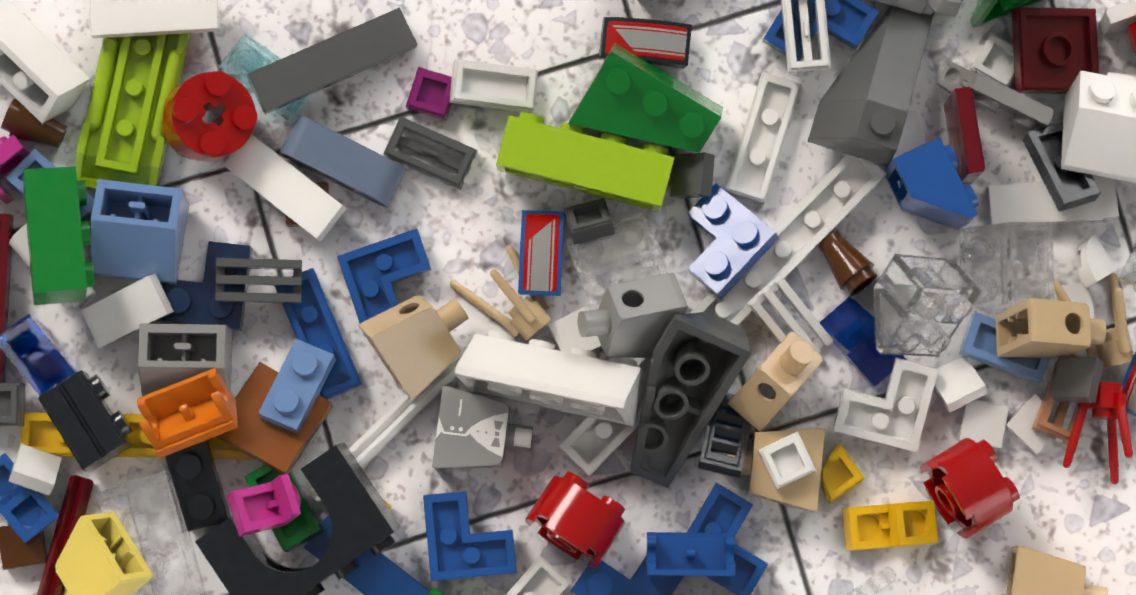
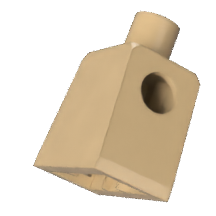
M419 295L362 322L358 326L398 387L413 400L459 356L461 350L450 332L468 320L469 317L455 298L438 310H435L429 302Z
M1029 298L995 315L997 357H1068L1089 348L1090 345H1102L1106 338L1105 322L1102 319H1090V309L1086 303Z
M790 332L728 404L760 432L822 363L823 358L808 342L804 341L796 333ZM764 383L769 384L776 392L771 399L763 396L759 390Z
M825 429L755 432L752 437L751 450H746L741 475L748 476L747 494L809 512L817 511ZM798 431L816 471L776 490L757 450ZM727 453L725 454V455H727V456L735 457V455H731V454H727Z
M1023 546L1011 547L1006 595H1108V589L1103 586L1085 584L1086 566Z

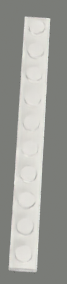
M847 154L773 229L779 239L723 299H719L710 292L691 313L710 312L739 325L753 311L747 302L777 276L785 279L872 191L887 173L874 162ZM645 358L637 366L642 368L646 381L635 426L587 417L559 445V448L588 476L638 428L652 358Z

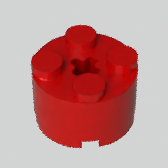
M222 71L204 72L189 78L168 95L163 107L162 130L169 145L179 155L191 160L208 162L219 160L240 149L250 138L258 118L252 97L243 84ZM207 111H211L214 115L212 122L206 124L202 119Z
M964 438L920 466V473L928 471L930 479L923 482L930 499L934 500L936 509L947 524L956 521L963 528L956 533L965 539L970 538L1012 512L1013 503L1020 499L1019 492L1014 483L1008 477L1003 478L995 465V462H997L996 453L984 439L976 443L970 438Z
M567 471L564 477L553 476L527 515L525 522L531 526L536 521L542 526L537 533L542 538L576 560L579 559L582 553L591 557L587 565L597 568L626 524L621 517L625 508L608 496L604 495L600 500L588 492L589 484L572 472Z

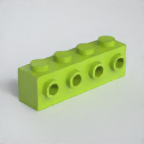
M520 112L519 117L509 115L496 162L497 171L661 213L674 162V157L667 155V149L653 144H643L642 149L625 145V138L609 133H602L601 138L585 135V128L568 123H561L560 128L543 124V117L532 113Z

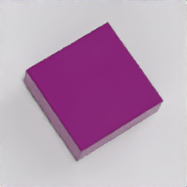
M418 67L406 103V109L447 121L452 103H449L452 77Z

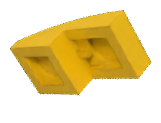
M934 500L842 508L846 551L938 543Z

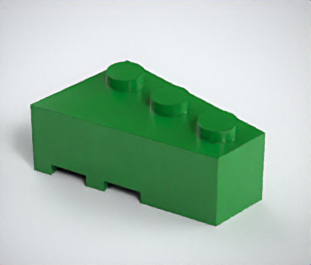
M614 43L574 110L568 124L700 153L720 121L723 107Z

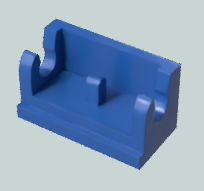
M647 532L646 576L733 577L735 576V537H733V533Z

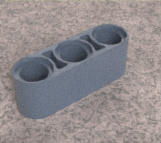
M301 115L298 116L279 152L294 163L388 208L407 171L406 168L395 161Z

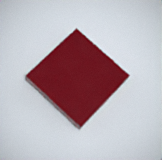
M1016 7L1011 10L1015 88L1017 92L1066 94L1080 71L1099 74L1096 9Z
M969 86L955 88L943 104L949 143L959 160L960 168L956 169L963 185L967 183L971 185L986 169L973 92Z

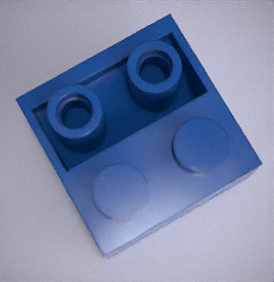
M940 137L892 159L884 171L887 173L885 178L902 211L956 230L966 227L978 215L975 209L979 206L977 196L969 183L963 185L956 169L960 168L957 155L950 145H943Z

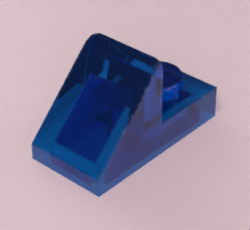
M850 296L819 322L833 339L834 345L872 388L876 387L892 373L895 358L907 360L879 328L882 325L880 321Z
M30 313L0 333V349L39 396L77 372L53 342L48 328Z

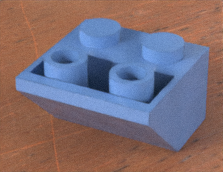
M98 179L91 214V261H93L94 275L141 280L156 273L160 283L176 285L190 205L183 189Z

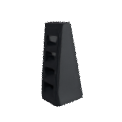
M727 393L705 428L697 468L740 478L751 424L728 404L734 395ZM711 450L719 451V452H723V453H727V454H731V455H735V457H731V456H727V455H723V454L711 452Z

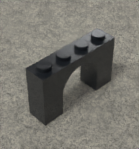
M344 442L333 446L300 469L325 505L332 524V536L329 547L324 556L315 565L306 568H292L276 562L266 553L254 534L239 537L233 516L195 541L230 595H318L325 590L321 584L325 579L333 574L336 575L338 580L342 579L360 567L356 558L368 550L376 556L396 542L392 534L399 530L401 526Z

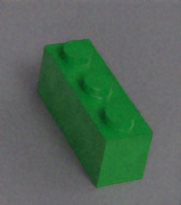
M76 166L23 169V190L33 305L85 302L87 287L95 286L93 261L85 262L83 247L91 246L89 220L81 221L80 206H87L85 180L77 181Z

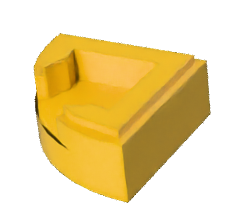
M838 444L829 453L822 468V489L829 504L865 479L841 444Z

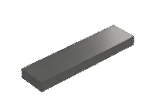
M399 7L247 74V79L266 115L415 49L418 44Z

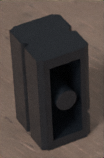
M81 370L63 380L59 385L41 394L38 400L82 470L92 472L133 445L127 436L133 430L122 412L118 410L113 413L104 400L111 395L97 374L90 377L88 373Z

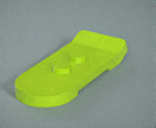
M191 33L103 38L86 118L81 128L74 166H76L77 181L85 180L86 187L95 189L98 179L160 186L162 166L168 143L162 130L163 107L168 95L181 83Z

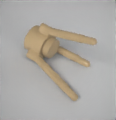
M509 245L506 251L519 275L520 258L514 247ZM495 269L490 271V276L514 305L508 312L513 318L512 320L456 280L450 281L451 288L503 325L514 338L521 334L528 341L552 320L546 312L550 307L540 295H529L532 301L527 296L522 300Z
M1115 273L1109 275L1115 327L1106 329V338L1102 345H1090L1089 348H1086L1088 357H1098L1104 362L1103 367L1130 362L1134 356L1128 336L1123 290L1119 288L1118 276ZM1053 280L1051 285L1059 301L1071 302L1060 282Z

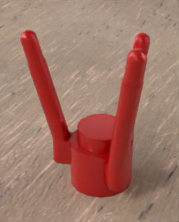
M1100 382L1095 403H1078V410L1067 444L1063 467L1069 468L1071 466L1087 410H1092V418L1107 420L1110 481L1112 484H1117L1119 482V459L1116 419H1118L1124 455L1126 458L1133 456L1132 440L1126 412V393H1123L1122 383Z

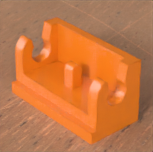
M216 368L137 398V407L146 419L140 422V426L159 458L238 428L236 399Z

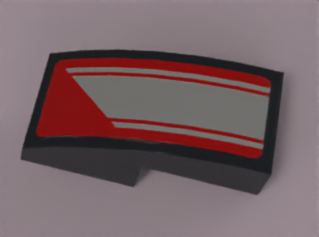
M604 17L602 20L598 59L605 60L612 46L616 43L650 64L684 69L688 66L692 25L651 19Z

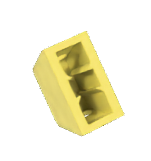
M115 512L81 516L55 564L56 573L67 589L64 595H133L154 576Z

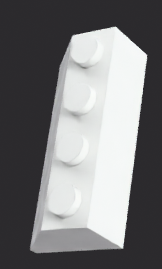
M1086 71L1079 72L1064 97L1061 169L1136 183V81Z
M489 331L488 336L475 334L456 365L455 375L472 393L635 426L646 381L642 368L637 367L635 360L626 357L612 358V361L597 359L594 352L582 348H571L570 353L554 350L555 345L537 339H530L529 345L513 341V336L498 331Z

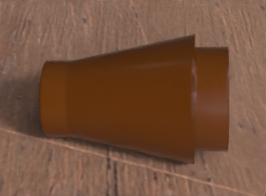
M14 98L5 114L1 129L10 132L9 137L15 135L21 140L49 145L58 149L65 137L68 126L54 118L42 124Z
M838 231L831 233L819 243L818 247L824 254L840 290L846 289L849 295L853 296L865 289L876 279L877 274L872 269L874 263L846 241Z

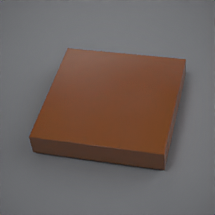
M259 362L235 397L238 428L216 437L282 475H289L333 408L332 402L318 395L299 435L260 419L258 412L279 372Z

